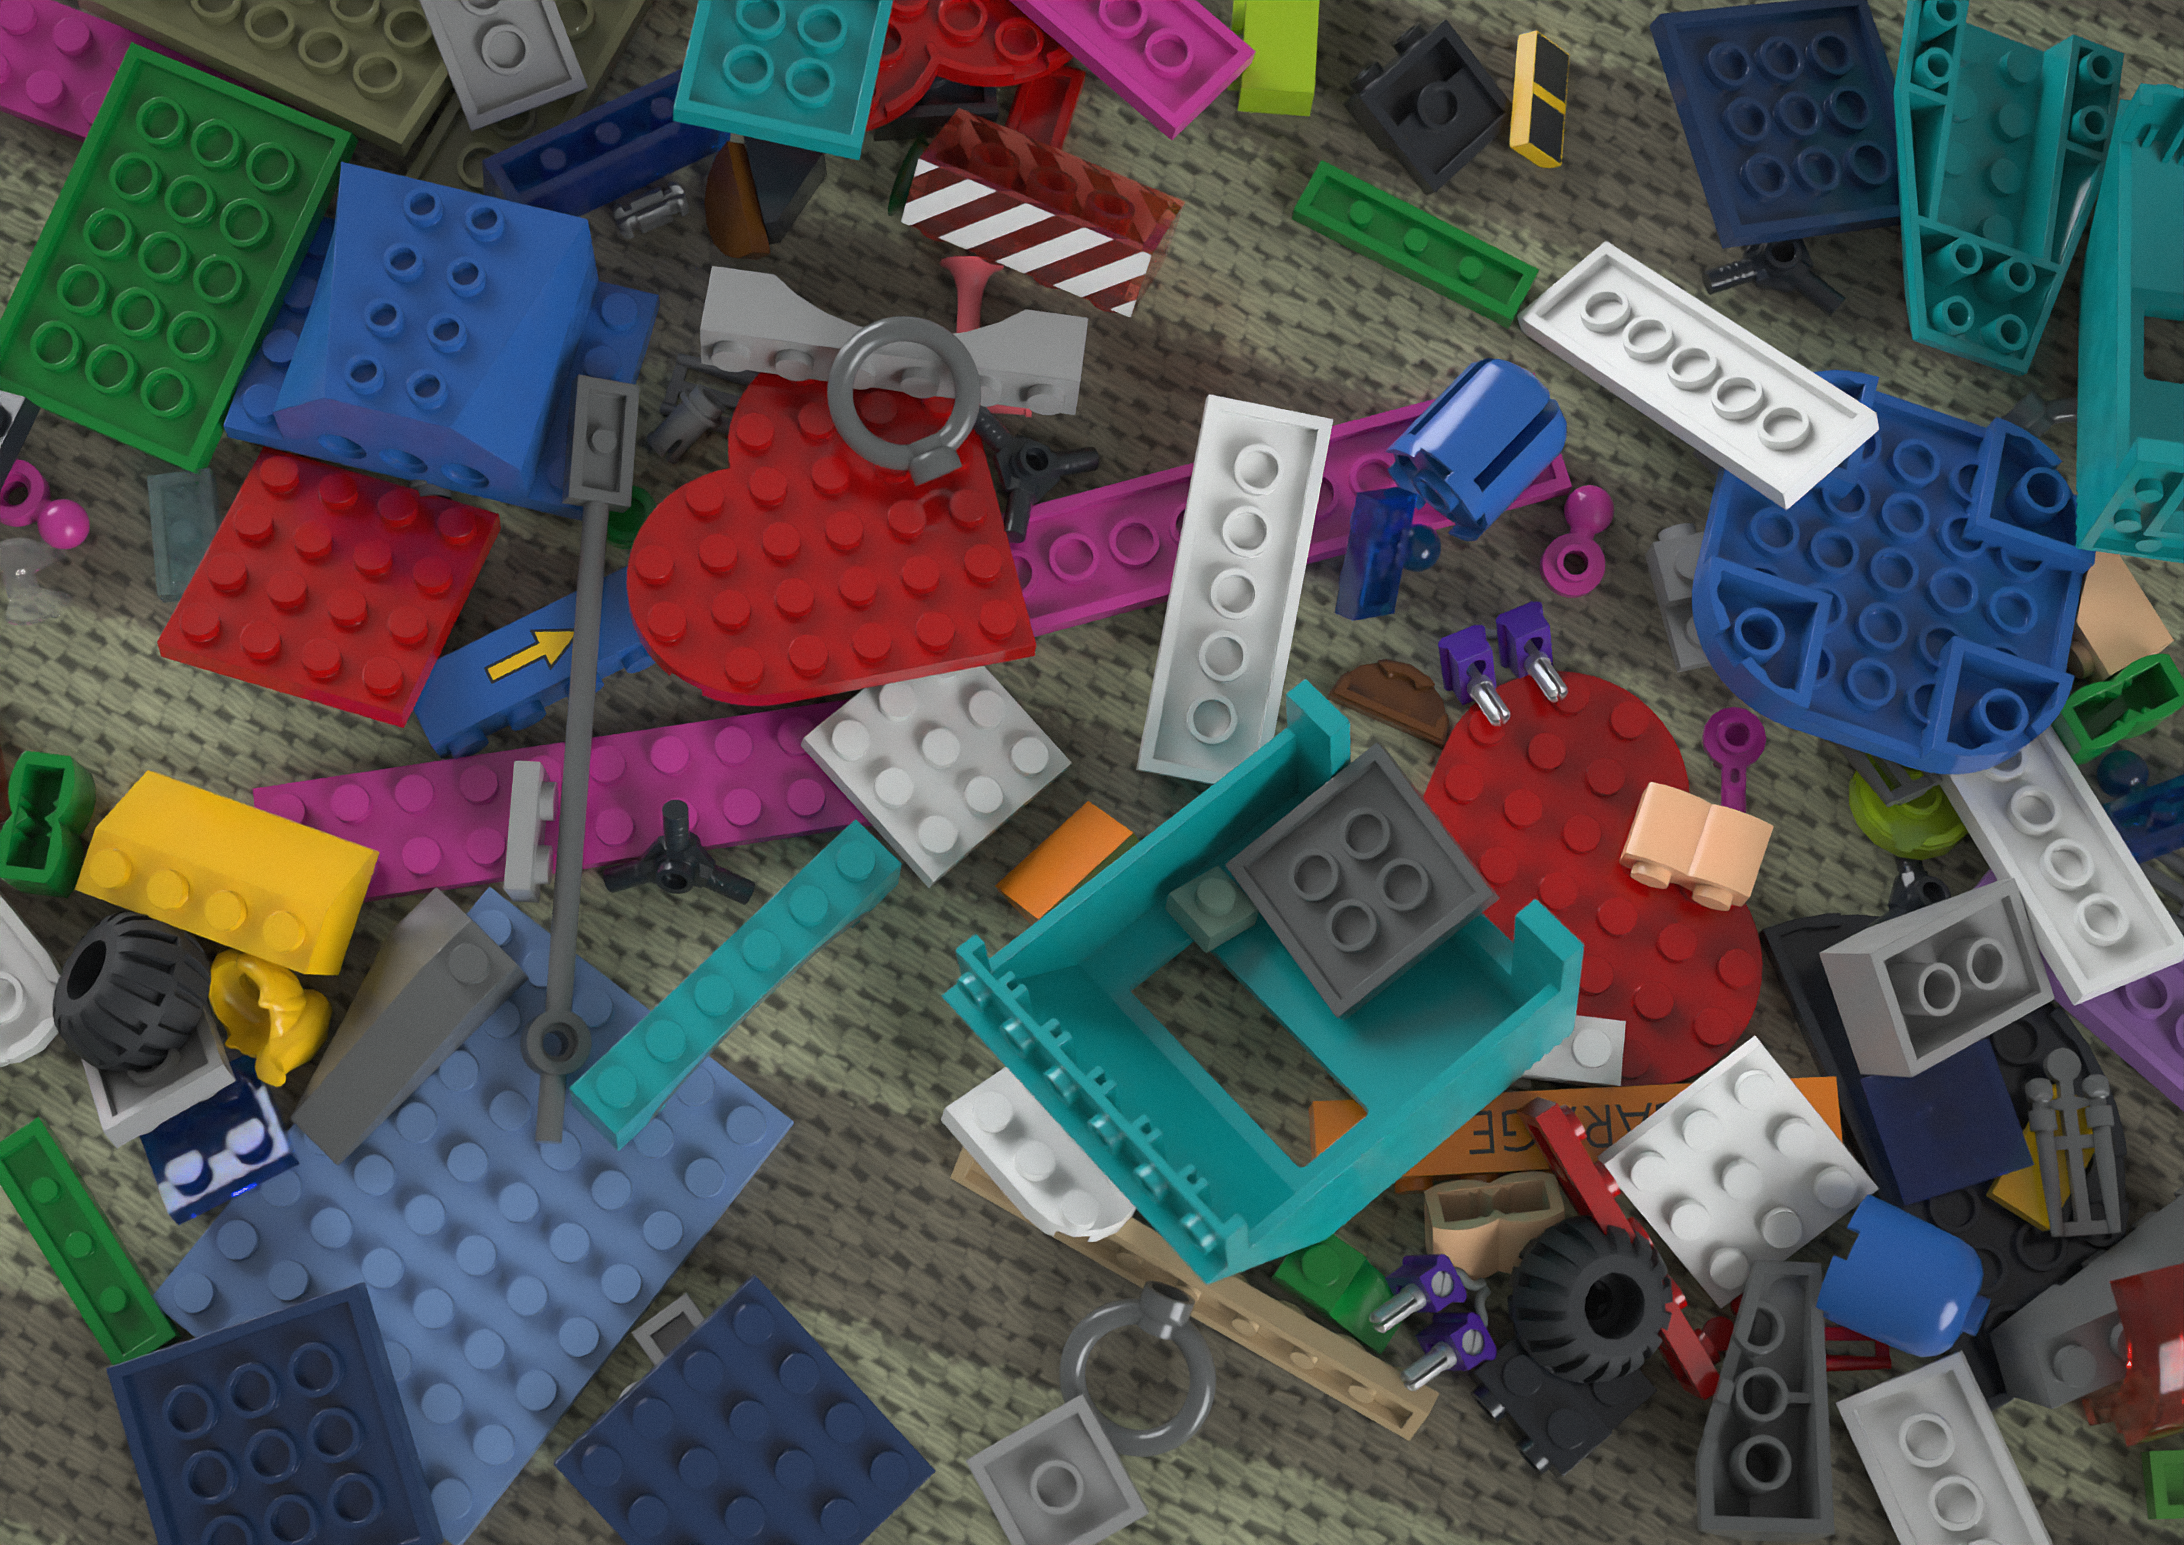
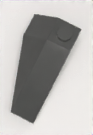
M436 887L389 932L290 1119L339 1166L529 977L468 915Z
M1765 1260L1752 1262L1695 1461L1698 1531L1746 1541L1809 1543L1835 1534L1824 1314L1822 1310L1816 1308L1822 1286L1821 1263Z

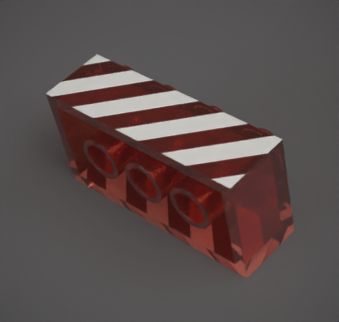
M958 108L920 156L901 222L919 229L929 239L940 242L947 241L974 252L981 260L989 264L1005 265L1032 276L1037 283L1044 287L1063 289L1087 299L1102 311L1120 313L1131 317L1165 261L1185 201Z

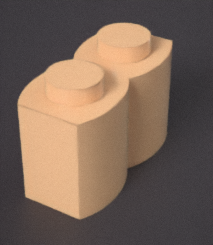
M1650 782L1642 794L1619 863L1632 869L1630 876L1642 884L1661 889L1667 888L1669 882L1679 884L1693 891L1692 899L1697 903L1715 910L1728 911L1731 905L1742 907L1750 898L1774 826L1744 812L1711 804L1685 791Z
M1545 1172L1513 1173L1500 1177L1491 1183L1477 1180H1455L1438 1184L1424 1192L1425 1246L1427 1255L1444 1254L1449 1256L1453 1266L1464 1270L1472 1280L1489 1277L1497 1271L1511 1274L1513 1266L1519 1267L1522 1259L1518 1256L1531 1239L1538 1238L1545 1229L1565 1219V1208L1556 1176Z

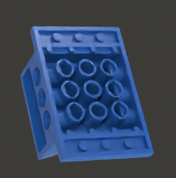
M341 162L335 219L323 217L293 284L283 299L284 303L271 331L264 338L262 346L238 384L223 427L229 438L406 480H427V483L444 489L582 521L583 506L562 503L571 381L577 375H584L636 385L659 310V295L599 281L588 219Z

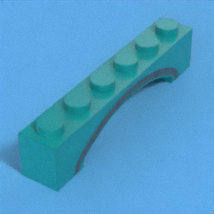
M855 819L569 1088L572 1106L619 1152L666 1107L668 1100L691 1074L766 998L840 934L850 927L854 928L898 885L902 863Z

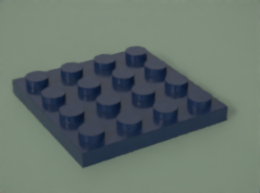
M1792 0L1662 13L1649 25L1722 248L1901 225L1894 107L1895 79L1867 0Z
M752 1274L553 1461V1465L628 1545H860L936 1472L755 1274Z
M365 1282L357 1283L106 1368L158 1545H440L445 1542Z

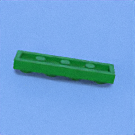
M1323 160L1317 166L1292 213V220L1507 329L1513 323L1540 270Z
M37 1117L0 1141V1185L112 1365L114 1366L167 1348L183 1338L171 1318L164 1313L153 1296L154 1291L48 1122L41 1117Z

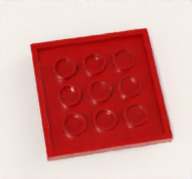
M263 446L157 641L160 655L163 658L404 728L501 530L499 514L439 496L420 497L418 490Z

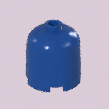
M1868 1194L1857 1208L1847 1229L1859 1235L1847 1260L1836 1255L1833 1256L1820 1289L1816 1308L1822 1310L1824 1317L1834 1323L1920 1357L1936 1356L1952 1348L1962 1332L1975 1336L1984 1320L1991 1299L1979 1294L1984 1272L1982 1261L1974 1248L1962 1239Z

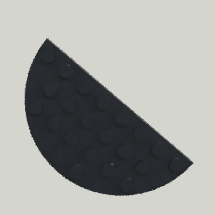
M1826 913L1797 918L1764 928L1758 933L1817 1070L1821 1077L1836 1076L1841 1124L1858 1163L1879 1188L1873 1193V1196L1962 1239L1974 1248L1982 1261L1984 1276L1979 1294L1991 1299L1987 1313L1975 1336L1962 1332L1952 1348L1945 1351L1943 1356L1945 1357L1960 1350L1963 1351L1990 1411H1993L2015 1398L2007 1394L1989 1333L2053 1284L2062 1286L2084 1269L2081 1263L2099 1249L2108 1251L2125 1238L2129 1202L2125 1201L2126 1176L2123 1156L2127 1155V1147L2118 1108L2111 1090L2106 1097V1104L2112 1106L2115 1125L2110 1128L2116 1165L2121 1233L2052 1237L2050 1229L2045 1231L2039 1230L1986 1196L2027 1126L2029 1122L2028 1112L2033 1111L2032 1103H2029L2026 1099V1083L2036 1078L2050 1080L2043 1069L2046 1056L2060 1048L2070 1049L2076 1053L2081 1062V1071L2073 1080L2074 1094L2078 1097L2084 1098L2082 1092L2083 1079L2090 1075L2105 1076L2090 1046L2069 1016L2060 1006L2055 1008L2050 1002L1913 1077L1860 1074L1819 953L1859 933L1864 927L1881 916ZM2094 1152L2085 1167L2091 1221L2107 1220ZM2071 1195L2068 1196L2062 1207L2063 1223L2074 1222Z

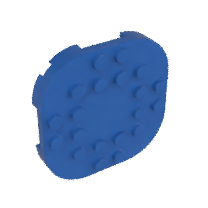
M1848 370L1813 372L1877 413L1879 430L1787 510L1722 466H1719L1692 587L1693 620L1702 649L1717 675L1739 699L1759 714L1786 727L1930 773L1967 774L1999 765L2016 755L2052 724L2064 707L2074 680V675L2066 673L2083 574L2095 564L2096 551L2077 549L2075 546L2077 541L2075 534L2077 530L2076 520L2078 515L2076 514L2078 504L2076 499L2078 494H2073L2065 479L2056 469L2063 461L2034 435L1999 417H1996L1987 427H1983L1876 391L1879 380L1877 376Z

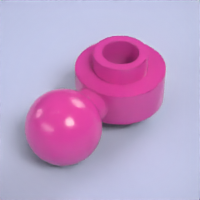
M16 459L0 491V522L12 527H22L36 521L39 534L48 545L64 550L80 545L86 539L90 530V521L85 509L78 503L68 499L50 501V487L44 476L32 464ZM19 487L28 488V496L23 503L18 505L9 504V495L14 489Z
M1593 485L1579 487L1568 496L1564 506V515L1568 525L1571 527L1570 532L1552 541L1540 559V574L1543 582L1552 592L1562 597L1577 598L1588 594L1600 583L1605 572L1604 554L1593 539L1595 534L1604 531L1610 525L1614 517V503L1604 489ZM1568 554L1580 556L1585 565L1583 573L1578 575L1569 573L1563 564L1564 557Z

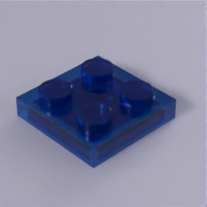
M1989 1039L1975 1042L1913 1077L1872 1075L1860 1079L1904 1207L2034 1166Z
M242 1055L230 1061L235 1082L220 1089L209 1099L199 1101L164 1121L151 1132L140 1135L167 1213L178 1226L300 1164L270 1087L267 1083L258 1079L255 1071L256 1058Z

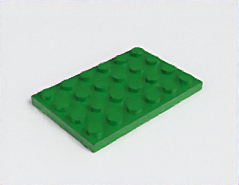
M131 42L0 319V390L26 397L42 410L202 478L225 430L223 425L238 384L262 346L264 338L271 331L284 303L283 299L293 284L339 185L341 162L349 163L359 140L346 130Z

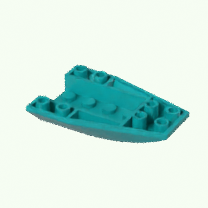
M1908 0L1894 87L1904 287L1912 338L1915 342L2020 377L2027 374L2101 187L2116 119L2124 53L2074 34L2048 50L2042 51L1967 23L1969 0Z

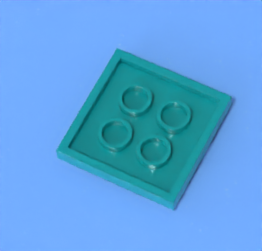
M699 0L673 108V121L860 161L893 0Z

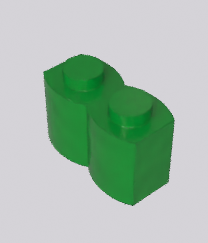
M2154 654L2140 658L2124 668L2110 681L2087 685L2070 695L2051 726L2076 766L2085 764L2101 755L2119 740L2131 739L2145 734L2184 705V679L2169 654Z
M25 750L16 762L9 781L8 798L12 815L7 819L0 832V878L22 893L68 898L76 887L83 866L84 852L80 835L89 824L95 808L96 787L94 778L88 770L71 756Z

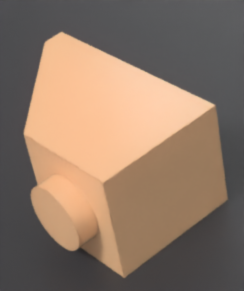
M2096 551L2095 564L2083 574L2067 668L2076 678H2085L2089 685L2110 681L2132 662L2149 655L2158 654L2174 641L2119 554Z

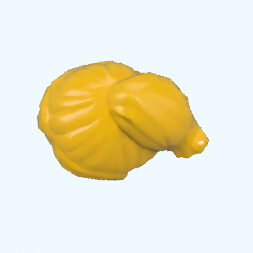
M233 948L217 954L210 965L211 982L208 997L215 1015L227 1032L228 1038L224 1045L229 1049H237L244 1055L256 1058L255 1071L258 1079L276 1087L282 1086L286 1081L285 1074L310 1061L327 1040L329 1023L333 1012L331 1003L322 993L316 990H304L297 976L284 966Z

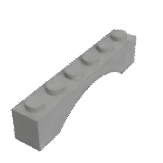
M712 266L700 327L701 364L714 365L728 372L750 370L778 374L785 379L793 381H803L806 379L828 381L837 354L849 338L863 327L825 313L798 296L775 274ZM1025 309L999 323L968 332L954 333L965 345L975 362L981 384L980 405L989 407L998 404L1027 408L1041 415H1055L1058 413L1075 415L1088 318ZM913 342L890 343L872 352L860 366L853 385V389L874 387L903 391L917 398L939 396L955 399L954 379L947 364L930 348Z

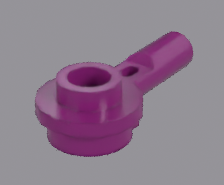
M1738 707L1723 708L1714 713L1705 724L1702 733L1703 748L1710 760L1713 761V766L1721 770V806L1746 813V769L1755 763L1764 751L1766 744L1765 729L1758 717L1747 709Z

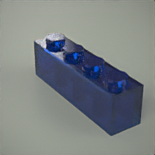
M681 68L482 160L484 195L580 217L720 151L726 141H730L731 133L673 121V108L683 70Z

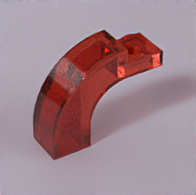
M2184 1263L2109 1281L2126 1338V1377L2118 1391L2082 1399L2089 1426L2115 1422L2118 1434L2123 1433L2127 1447L2184 1433Z

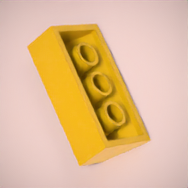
M147 770L95 828L75 890L139 914L149 915L148 917L303 974L339 975L380 852L161 773Z

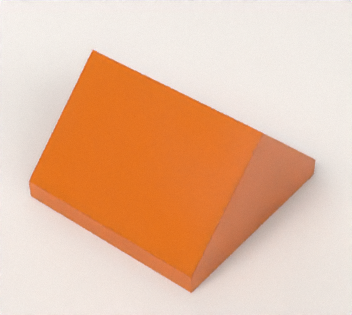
M1087 801L998 882L995 888L1032 926L1140 841L1134 832Z

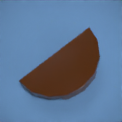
M726 141L715 156L707 177L704 200L707 227L714 244L725 256L759 260L771 253L747 150L744 143Z
M1382 659L1378 660L1377 663L1361 665L1351 672L1348 671L1341 675L1327 695L1326 699L1436 747L1441 749L1444 747L1449 725L1444 702L1434 688L1435 684L1432 679L1411 664Z

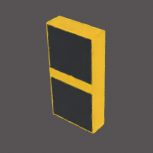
M1536 30L1519 35L1517 43L1509 146L1539 167L1554 168L1562 165L1570 54Z

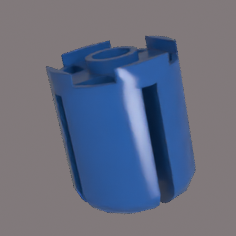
M1483 359L1471 363L1386 450L1387 453L1394 454L1396 460L1387 470L1399 490L1415 508L1420 510L1428 503L1440 514L1456 524L1448 532L1450 535L1464 541H1476L1561 453L1567 438V422L1557 401L1550 399L1549 390L1532 372L1506 360Z

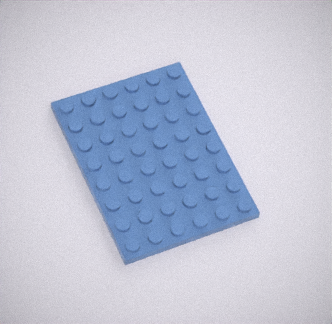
M490 886L466 915L518 964L529 979L339 1166L294 1123L153 1294L164 1313L197 1338L327 1293L365 1282L442 1535L452 1545L464 1544L794 1124L789 1117L708 1056L668 1100L666 1107L618 1152L572 1106L569 1088L651 1011L576 954L572 1012L581 1017L589 1028L592 1040L591 1051L586 1062L578 1070L567 1074L562 1143L546 1144L535 1142L540 1075L531 1070L525 1063L520 1050V1039L527 1023L535 1016L545 1012L551 934ZM547 1033L543 1039V1047L549 1055L557 1057L561 1051V1041L556 1035Z

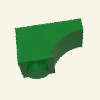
M1334 1234L1326 1240L1287 1254L1269 1280L1378 1356L1382 1354L1403 1320L1385 1333H1380L1373 1327L1375 1322H1370V1314L1392 1299L1394 1295L1385 1279L1386 1276L1379 1272L1366 1259L1365 1255Z

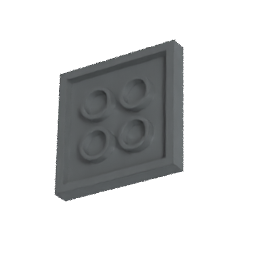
M1378 742L1225 864L1335 1016L1343 1021L1347 1020L1500 899L1386 748Z

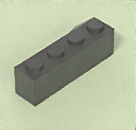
M2184 1185L2174 1192L2175 1200L2158 1213L2149 1211L2130 1226L2133 1232L2108 1251L2099 1249L2081 1264L2084 1269L2062 1286L2053 1284L1989 1333L2008 1396L2054 1409L2184 1353Z

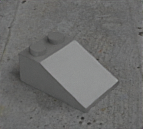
M2004 878L1868 927L1819 953L1860 1074L1913 1077L2055 999L2015 878Z

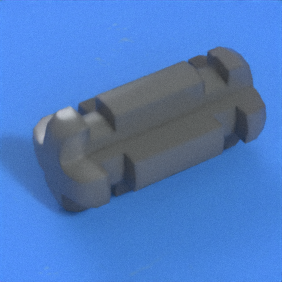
M669 182L670 189L663 192L660 187L630 198L628 199L629 206L622 208L621 204L618 203L612 208L614 220L625 239L633 238L632 232L637 229H641V232L645 233L674 221L672 218L673 214L680 212L681 216L684 217L689 213L688 201L683 189L677 182Z

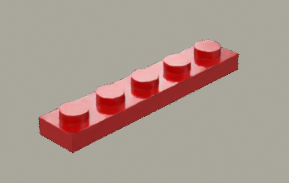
M1536 1097L1516 1111L1551 1171L1556 1176L1557 1181L1578 1216L1591 1215V1221L1605 1235H1607V1225L1626 1229L1631 1243H1633L1636 1237L1634 1229L1649 1240L1651 1249H1654L1650 1237L1641 1224L1632 1216L1626 1219L1614 1198L1620 1195L1621 1192L1610 1171L1599 1160L1593 1163L1581 1144V1141L1587 1138V1134L1572 1109L1566 1104L1559 1107L1558 1103ZM1667 1274L1666 1277L1671 1279L1673 1302L1665 1303V1312H1670L1672 1315L1668 1330L1660 1328L1657 1334L1662 1339L1658 1350L1682 1388L1696 1397L1706 1400L1715 1394L1720 1375L1714 1366L1721 1362V1359L1707 1335L1699 1328L1694 1331L1692 1330L1681 1311L1688 1305L1686 1298L1676 1282Z

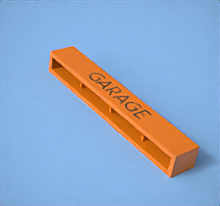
M1836 1076L1791 1078L1793 1083L1843 1143ZM1692 1083L1502 1092L1395 1181V1194H1423L1434 1186V1181L1477 1180L1491 1183L1500 1177L1519 1172L1534 1171L1553 1174L1516 1112L1536 1097L1558 1103L1559 1107L1566 1104L1572 1109L1587 1134V1138L1581 1141V1144L1594 1163L1598 1160L1597 1156ZM1354 1099L1312 1102L1308 1109L1312 1160L1368 1115Z

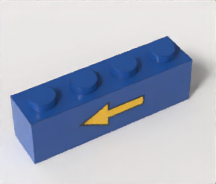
M628 566L604 577L595 693L604 686L603 678L625 668L627 673H636L656 663L640 642L631 619L627 595ZM577 591L437 659L413 710L431 746L441 759L452 754L454 759L471 756L488 745L489 741L486 736L509 725L514 731L532 726L545 717V707L565 697L569 699Z

